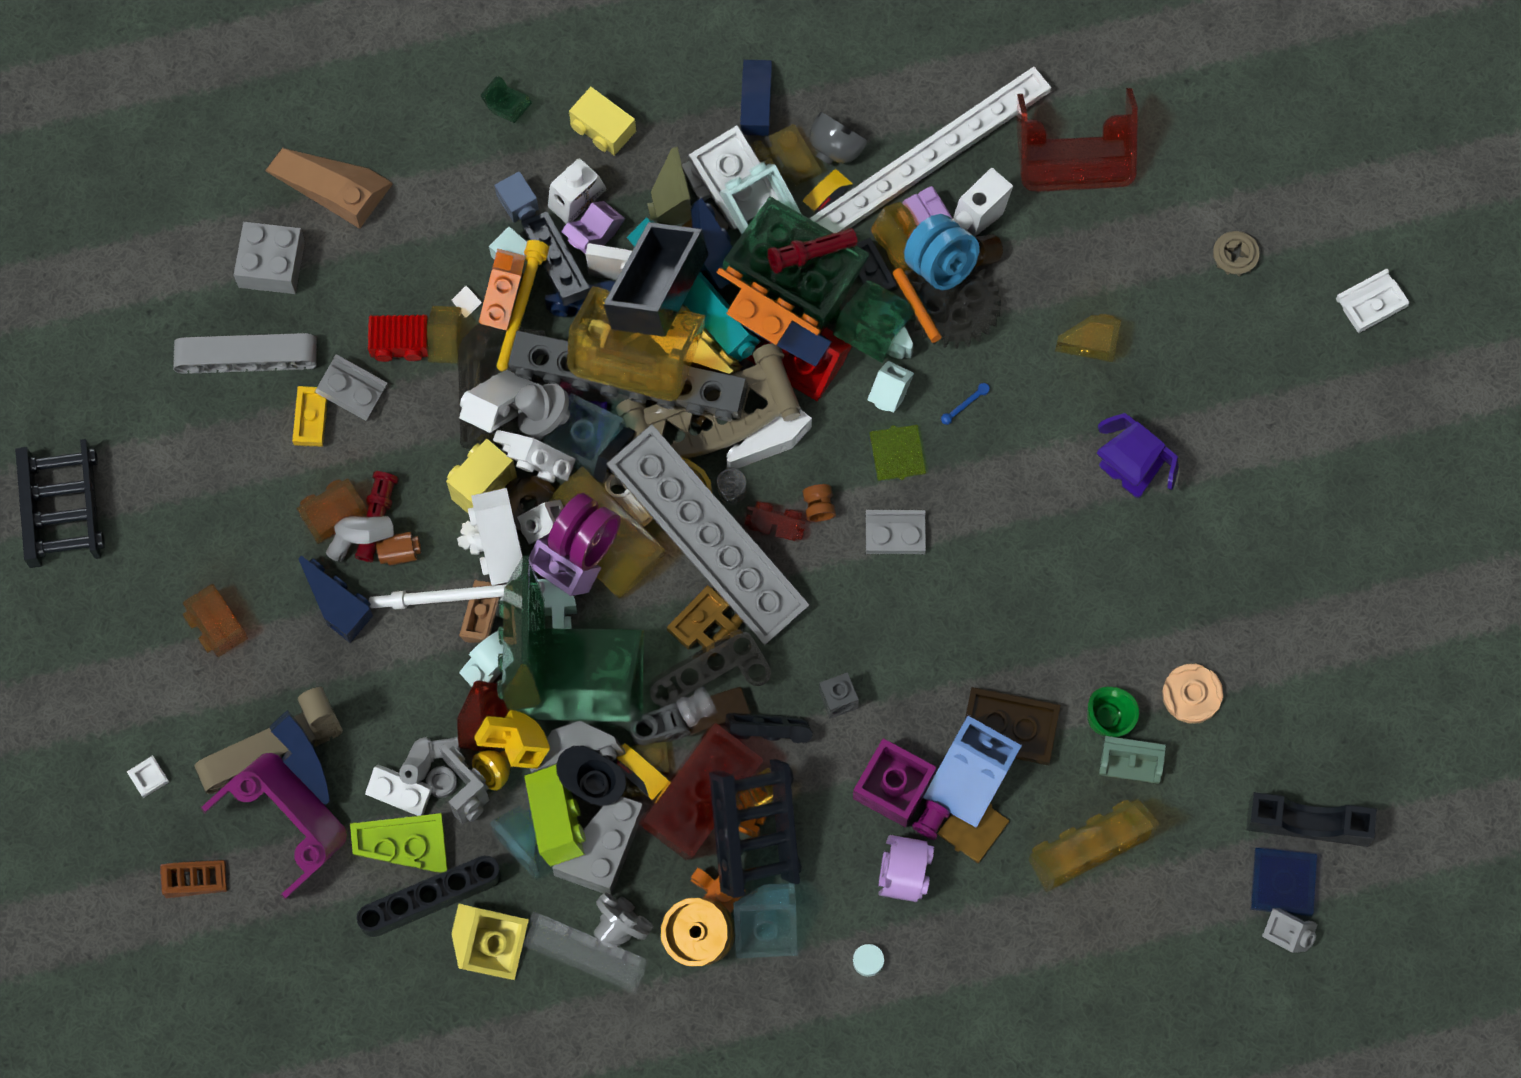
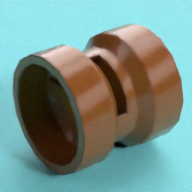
M812 485L803 490V499L808 505L806 509L808 521H826L836 516L835 506L831 504L833 493L830 485Z

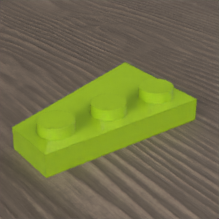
M442 813L350 824L352 851L355 856L436 873L448 870Z

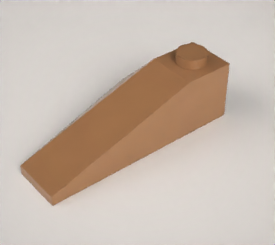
M284 148L281 149L266 169V172L359 229L393 185L392 182L369 168Z

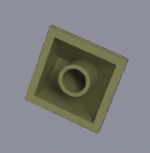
M678 147L671 148L651 190L652 202L647 203L650 219H656V222L659 224L677 225L692 219L690 196Z

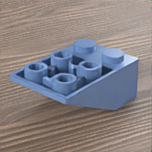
M967 716L923 798L943 806L952 815L977 828L1022 745Z

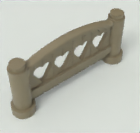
M770 343L761 346L753 352L755 366L732 374V376L746 378L748 383L740 419L728 421L726 424L721 425L717 423V418L714 417L715 414L703 412V416L713 422L712 428L708 431L701 430L698 435H691L689 430L693 414L687 412L684 407L675 406L674 409H666L656 404L647 408L645 403L626 399L616 406V411L619 419L625 422L626 427L635 431L633 440L651 424L664 436L666 424L670 422L685 433L684 440L680 442L674 441L671 445L680 457L692 458L736 444L756 433L779 416L785 422L795 420L800 416V406L782 361L784 358L782 348ZM751 389L766 399L768 405L764 409H756L754 413L747 414L744 408L748 392ZM718 390L710 391L706 396V400H718L721 392ZM691 391L686 392V393L681 394V395H687V394H689Z

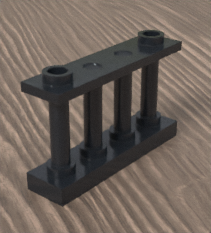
M80 439L81 453L38 459L37 456L31 454L28 447L15 448L24 560L30 568L42 567L41 557H45L46 553L89 548L95 559H101L100 549L105 548L103 531L98 529L93 466L98 465L96 449L91 448L87 439ZM82 464L84 480L40 486L38 483L35 484L34 474L39 473V470ZM85 492L86 508L42 514L41 511L37 512V501H41V498ZM87 520L88 536L46 542L39 537V529H43L45 525Z
M770 759V773L736 780L734 775L722 770L709 772L720 892L732 898L745 896L744 885H746V882L775 875H781V879L794 885L800 884L799 873L802 867L797 854L791 789L793 772L789 767V763L778 759ZM772 785L773 803L737 809L736 795L738 792ZM775 815V833L740 839L739 825L741 822ZM778 845L779 862L745 870L742 868L741 856L744 852Z

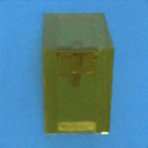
M432 306L427 323L428 362L457 364L462 307Z

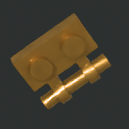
M707 585L667 626V631L688 650L698 642L703 648L695 656L702 663H705L710 656L715 657L720 651L719 647L729 637L733 638L739 632L738 627L743 621L737 614L730 620L723 614L730 606ZM716 623L721 629L710 639L705 633Z

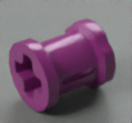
M926 800L924 804L926 808L919 821L914 822L912 828L921 835L935 840L937 838V830L944 818L949 817L950 812L943 806Z

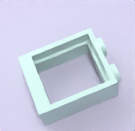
M764 162L752 167L749 170L751 174L741 179L738 176L724 184L726 189L719 192L749 250L754 254L762 253L808 226L776 165H766ZM767 176L788 219L755 237L733 195Z

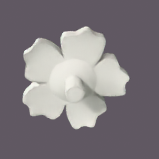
M469 521L462 523L460 532L463 536L457 538L458 546L463 547L465 550L470 547L471 555H479L483 550L477 551L474 533L479 532L478 526H471Z

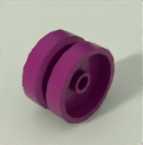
M577 494L567 503L555 520L548 537V548L562 557L570 555L571 563L584 571L590 570L599 563L611 547L618 533L621 517L606 506L599 508V503L587 494Z

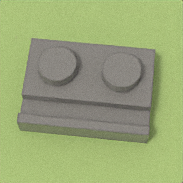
M336 354L317 386L315 393L366 421L387 382Z
M866 510V554H925V510Z

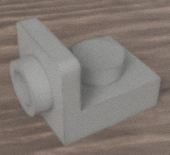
M1273 908L1262 937L1292 953L1306 952L1316 939L1315 930L1317 923L1303 921L1280 908Z

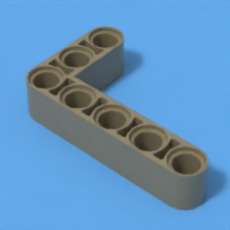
M322 687L312 688L298 697L297 700L303 713L294 716V718L305 731L313 747L329 741L331 736L336 738L343 732ZM268 728L199 760L194 767L206 794H213L219 791L218 788H223L262 754L274 753L282 759V755L288 749Z

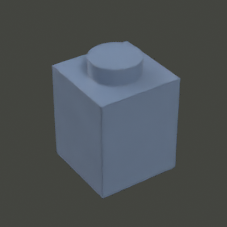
M520 171L495 184L496 195L513 223L518 220L523 221L531 218L536 210L539 209L537 198Z

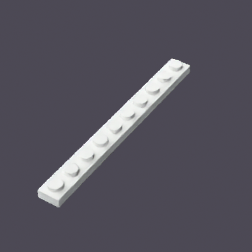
M1032 67L806 220L808 226L805 228L816 239L853 227L1051 92V86L1037 69Z

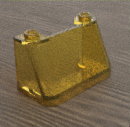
M592 286L569 328L567 366L570 372L583 379L666 401L676 400L683 390L705 325V315L687 311L681 312L676 317L674 326L671 325L665 337L612 330L603 305L610 291Z

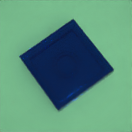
M1255 848L1250 910L1272 912L1273 908H1280L1289 914L1313 916L1317 854Z

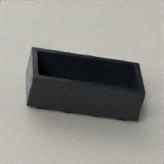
M648 222L603 304L612 330L661 337L666 336L709 255L702 229Z

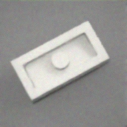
M378 764L373 769L365 795L421 816L425 812L433 786L421 781L416 784L403 783L398 772Z

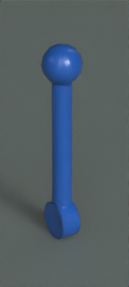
M981 383L978 386V390L950 413L943 414L941 422L945 425L950 424L954 416L979 396L988 394L989 385Z

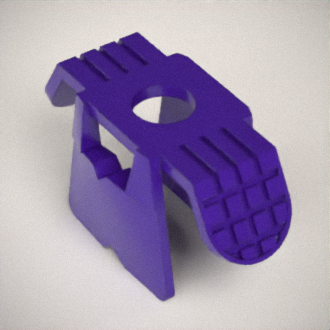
M1126 413L1107 418L1098 424V430L1103 434L1126 429L1097 451V455L1102 459L1099 463L1100 468L1112 479H1120L1122 487L1134 497L1139 498L1164 462L1171 466L1167 488L1173 490L1179 469L1178 456L1168 449L1160 439Z

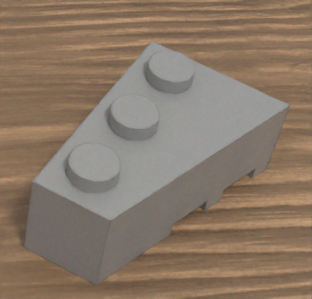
M621 796L618 801L603 806L583 830L586 841L582 843L584 855L554 865L552 867L554 876L601 893L607 892L612 895L644 813L643 804Z

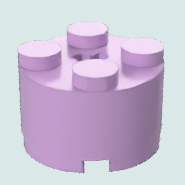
M889 835L886 844H890L891 849L890 853H883L879 877V886H883V888L879 891V896L917 902L928 891L929 876H925L927 864L932 862L934 846H929L927 841Z

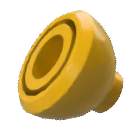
M493 750L481 751L475 754L472 760V767L478 770L485 778L486 782L484 783L489 789L497 791L505 785L511 767L505 751L500 753Z

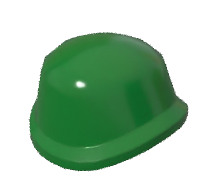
M1102 687L1091 694L1088 701L1087 721L1095 733L1104 737L1118 738L1126 735L1135 727L1139 718V707L1131 694L1116 687Z

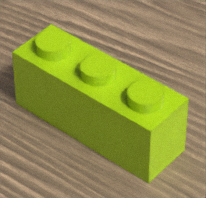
M556 765L525 775L539 854L550 867L584 855L582 843L586 841L582 826L578 824L577 817L581 815L580 808L576 799L573 798L572 792L561 784L557 776Z

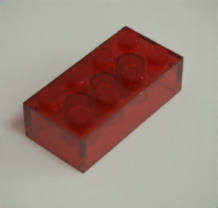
M717 723L712 724L682 762L638 824L685 860L692 858L714 829L709 772L722 770L734 775L735 780L751 777L764 759Z

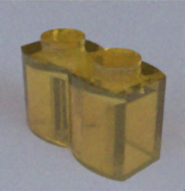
M901 202L883 208L872 225L871 230L876 241L887 250L891 263L896 268H903L905 272L911 269L904 259L905 246L917 225H915V220L909 209Z

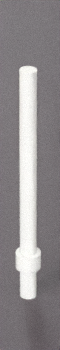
M543 581L417 593L395 591L391 595L370 597L369 602L371 603V609L393 607L395 610L406 609L408 605L544 593L545 587Z

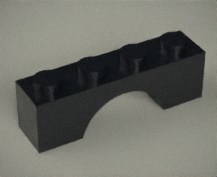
M1254 792L1249 800L1246 830L1369 847L1375 837L1377 809L1352 805L1314 807L1292 802L1285 796Z

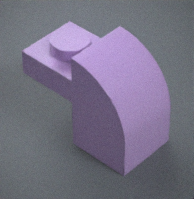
M605 201L592 202L580 221L567 222L561 232L568 237V242L572 246L586 254L588 243L604 246L615 235L625 218Z

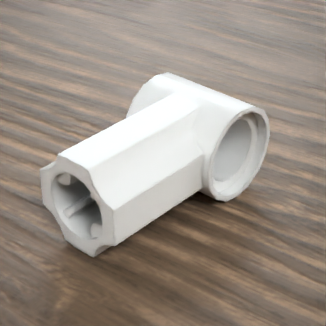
M611 474L605 482L604 496L606 501L619 511L635 532L641 530L653 518L617 476ZM614 485H621L626 491L622 494H614L610 488Z

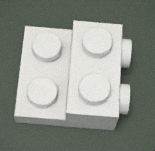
M497 430L493 438L494 442L503 445L502 451L508 453L507 457L518 461L516 467L532 473L533 470L538 471L537 477L554 483L555 478L568 481L576 460L575 458L534 438Z

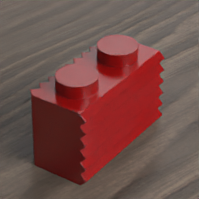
M370 315L368 324V351L370 357H375L377 361L382 362L391 361L393 357H404L408 361H419L422 357H429L430 325L427 315Z

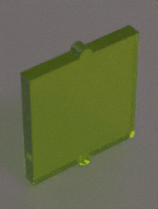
M892 425L890 429L869 432L878 481L895 478L904 480L908 476L926 474L917 425L898 428Z

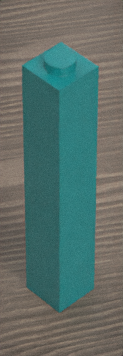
M646 217L629 234L627 239L635 247L648 222H656ZM699 272L683 303L726 353L741 362L744 358L753 354L761 340L754 332L726 314L730 305L706 277Z

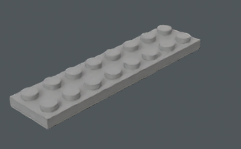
M652 424L606 463L610 470L762 644L765 645L809 606L800 593Z

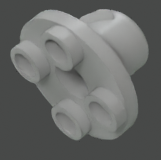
M529 384L522 387L515 397V405L519 413L518 426L528 437L539 441L558 425L566 423L569 419L568 394L557 384H546L543 386Z
M604 892L596 901L597 907L603 914L600 916L599 925L594 930V936L600 944L608 949H617L620 944L627 942L631 936L644 940L653 928V925L646 918L637 916L633 912L634 905L624 897H619L616 900L612 895Z

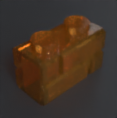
M348 478L344 481L338 479L331 482L326 487L327 491L318 496L315 494L307 496L300 502L301 506L296 508L317 544L336 534L334 526L341 519L351 516L364 517L367 515L366 506Z
M210 584L199 591L198 594H194L183 602L187 612L182 615L191 629L197 626L202 633V636L198 637L207 653L213 650L218 658L248 639L243 628L214 584Z

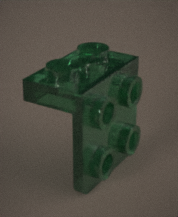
M866 281L841 310L833 335L883 363L889 355L895 337L913 317L915 310L906 300L873 281Z

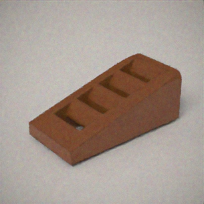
M224 860L160 865L162 894L165 898L227 891ZM210 869H215L216 884L214 885L210 883ZM200 870L203 871V885H198L197 871ZM184 872H190L191 886H185ZM173 873H177L178 886L172 887Z

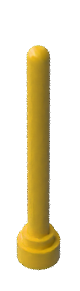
M528 240L524 250L527 264L497 361V369L499 371H506L508 369L516 331L520 329L538 265H541L547 259L550 249L546 243L538 240Z

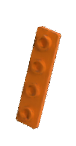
M728 266L726 270L719 268L716 272L741 288L726 314L773 344L777 345L792 320L817 336L822 331L817 328L819 324L817 320L806 313L802 317L793 313L792 309L794 306L780 297L777 301L766 296L769 290L758 283L753 282L751 286L741 280L743 274Z

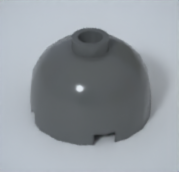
M822 112L818 114L810 130L811 144L819 151L816 157L829 165L833 161L841 164L850 163L859 156L868 142L857 133L849 130Z

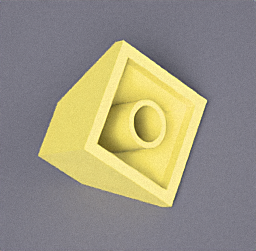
M458 904L451 933L458 967L468 971L515 980L529 919Z

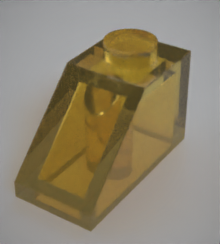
M1108 314L1091 315L1058 336L1055 352L1113 362L1121 320L1115 319Z

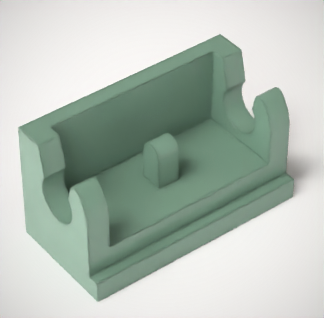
M1105 736L1099 775L1159 784L1163 772L1166 745Z

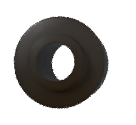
M988 234L975 237L979 242L980 252L974 267L996 263L1001 259L1003 246L997 236Z

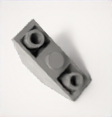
M577 721L551 731L547 737L550 750L538 769L530 768V771L533 773L556 765L561 753L572 746L588 747L610 761H614L618 756L624 755L625 751L614 736L582 721Z

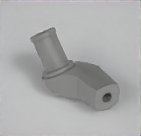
M351 516L341 519L334 526L336 534L332 543L327 548L326 554L332 560L343 561L352 543L369 544L393 537L394 532L391 519L388 516L369 518Z
M423 737L416 740L400 768L399 776L401 781L406 784H416L425 779L433 759L443 758L439 749L443 744L449 749L454 746L460 752L458 737L435 741Z

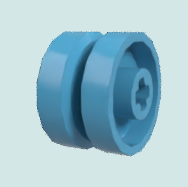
M937 214L925 219L913 230L905 246L904 259L909 268L918 275L923 276L934 288L946 290L961 283L971 273L980 252L979 242L952 218L944 214Z

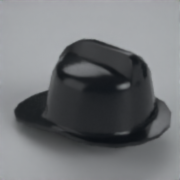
M572 746L565 749L558 757L556 771L561 784L585 802L605 806L618 801L623 795L626 781L621 768L596 751L585 746Z

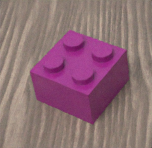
M883 738L853 790V799L894 822L907 827L931 784L937 767Z

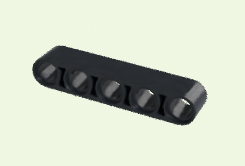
M491 856L477 857L363 906L357 913V923L363 933L369 937L383 935L493 888L501 879L499 865ZM491 866L495 869L491 877L484 879L478 876L481 868ZM462 878L466 880L463 889L455 891L450 888V884L454 879ZM426 891H436L437 898L433 902L425 903L422 901V895ZM401 902L409 904L407 912L403 915L393 913L396 904ZM373 914L380 916V921L375 927L365 926L364 923L368 916Z

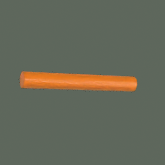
M897 268L892 274L930 341L932 343L939 341L942 336L903 268Z

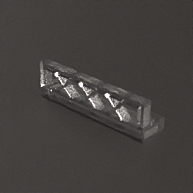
M533 912L530 919L532 925L523 943L524 947L637 994L649 967L647 959L537 912Z

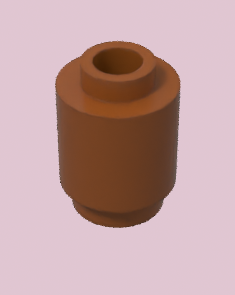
M411 531L395 534L393 537L376 541L380 564L388 563L391 566L416 561L417 554L422 553L419 537H413Z

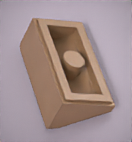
M474 580L473 587L492 586L491 582ZM500 597L469 600L459 635L465 642H482L490 636Z

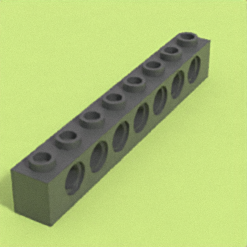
M516 331L508 363L511 370L520 378L532 379V376L543 378V381L548 384L557 385L565 382L572 384V388L581 391H589V388L598 389L601 394L609 397H617L618 394L627 395L629 400L638 403H646V400L657 402L658 406L666 409H674L675 406L684 407L687 412L695 415H703V412L713 413L715 418L724 421H732V418H741L748 389L746 378ZM540 355H549V360L546 364L541 366L535 364L536 359ZM575 360L578 362L577 367L573 371H564V366L568 361ZM596 367H606V372L603 376L598 378L592 376V372ZM627 372L635 374L633 381L630 383L620 382L623 374ZM661 378L664 380L663 385L659 389L649 388V383L653 379ZM683 384L692 386L691 392L687 395H679L677 393L678 388ZM712 390L721 392V396L716 401L706 400L707 394Z

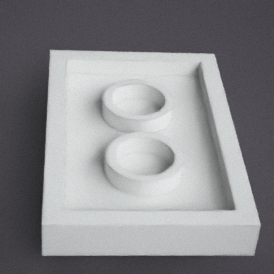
M736 125L687 156L732 230L737 228V225L719 192L726 189L724 185L726 182L738 176L741 179L751 174L749 170L752 167L760 164ZM767 176L733 195L746 221L779 202Z

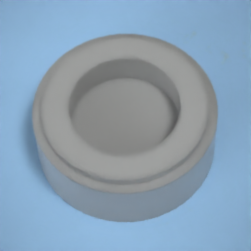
M439 766L428 773L426 784L433 786L431 792L433 796L445 798L455 791L457 779L451 769Z

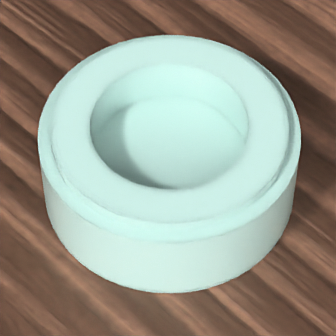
M872 944L860 946L853 956V966L862 976L871 977L878 974L884 964L882 951Z

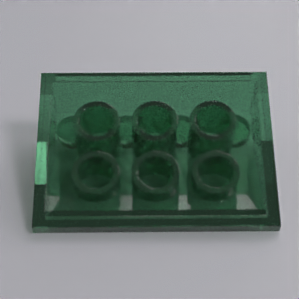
M769 196L725 257L723 269L726 270L730 266L743 274L741 280L751 286L753 282H756L769 290L766 295L769 298L777 301L780 297L794 306L792 312L802 317L804 313L819 322L817 328L822 330L820 332L822 334L866 263L869 253L857 246L845 248L809 259L803 266L793 265L783 268L780 273H774L768 260V248L775 247L778 249L790 245L795 240L806 242L833 234V232Z
M522 556L504 587V600L499 601L500 618H503V627H499L498 637L500 645H503V653L498 654L499 671L502 672V680L498 681L497 690L499 699H504L508 710L544 707L545 599L529 556Z
M528 628L516 686V711L528 715L533 720L642 721L644 630Z

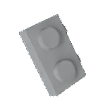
M443 744L439 749L445 763L466 784L448 802L454 816L462 824L468 820L473 822L482 814L484 810L482 807L490 801L486 792L489 788L484 783L486 780L475 768L468 769L469 767L464 762V756L454 746L449 749Z

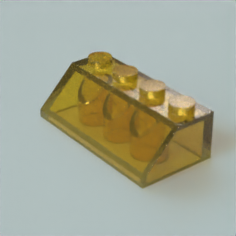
M582 466L568 478V481H565L556 490L548 502L561 500L563 507H565L577 494L585 493L599 503V508L606 506L621 517L620 527L611 547L597 564L601 567L597 577L620 599L662 561L665 549Z
M1139 799L1131 803L1129 800H1124L1112 808L1114 812L1104 817L1102 813L1089 818L1086 821L1087 825L1078 830L1075 827L1065 830L1059 835L1060 839L1051 844L1048 841H1044L1032 848L1033 853L1030 854L1028 861L1045 892H1048L1153 838L1159 826L1157 819Z

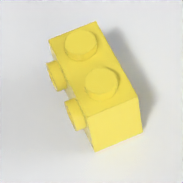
M592 87L569 110L571 127L578 134H586L593 139V143L601 151L605 152L607 150L614 156L636 132L635 119Z

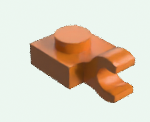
M697 868L691 876L690 881L707 892L704 898L720 902L730 911V914L742 898H732L720 892L719 876L714 880L700 868Z

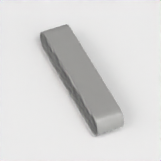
M307 333L184 337L174 340L173 370L181 374H187L188 371L190 373H217V370L219 372H246V369L248 371H275V368L277 370H303L304 367L306 369H313L317 365V337Z

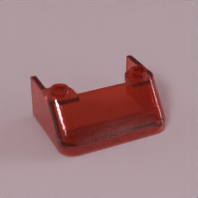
M1126 88V115L1109 117L1103 124L1102 137L1046 139L1044 125L1038 120H1027V109L1023 94H1017V139L1020 176L1023 186L1030 191L1125 187L1130 185L1136 178L1138 106L1132 88Z

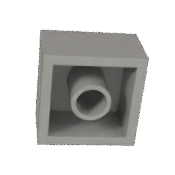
M243 222L234 269V278L238 287L296 294L305 245L301 228Z

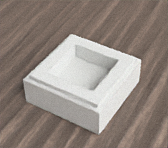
M154 756L149 757L127 771L143 798L169 783Z

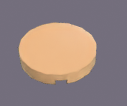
M1184 664L1175 668L1166 678L1162 690L1163 702L1168 712L1176 719L1189 724L1202 723L1212 718L1219 710L1223 699L1222 684L1213 671H1209L1202 665Z

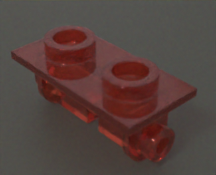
M757 501L756 505L751 504L747 507V509L753 510L752 515L747 514L744 525L749 526V530L770 534L772 524L778 525L775 536L794 542L796 539L802 540L805 529L800 528V524L808 522L807 519L801 518L802 512L785 508L784 513L773 510V504Z

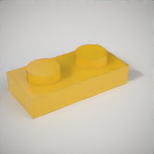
M297 387L292 439L294 445L323 447L328 399L315 393L317 387Z

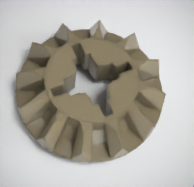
M1231 231L1223 234L1218 238L1213 249V258L1216 261L1217 268L1223 269L1227 275L1232 273L1240 276L1243 273L1251 272L1258 263L1260 256L1257 242L1250 235L1240 231ZM1238 245H1241L1240 255L1243 258L1238 257L1237 260L1232 262V254L1228 251L1233 252L1235 248H1238Z

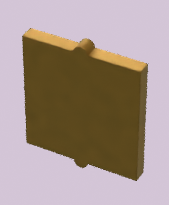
M990 803L977 828L951 814L937 834L952 844L956 852L961 851L979 863L1007 826L1009 820L992 809V804Z

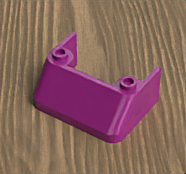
M265 753L259 756L201 807V810L206 814L229 792L237 800L245 803L256 800L265 792L306 836L294 852L295 862L304 874L281 894L283 899H286L344 845L347 838L345 827L291 771L283 760L274 753Z

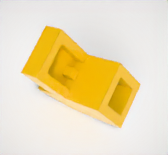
M510 710L505 718L486 716L474 736L477 746L504 748L511 767L538 769L550 750L546 735L540 725L528 715L515 710Z

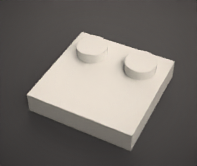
M588 243L586 260L589 276L617 280L632 250Z

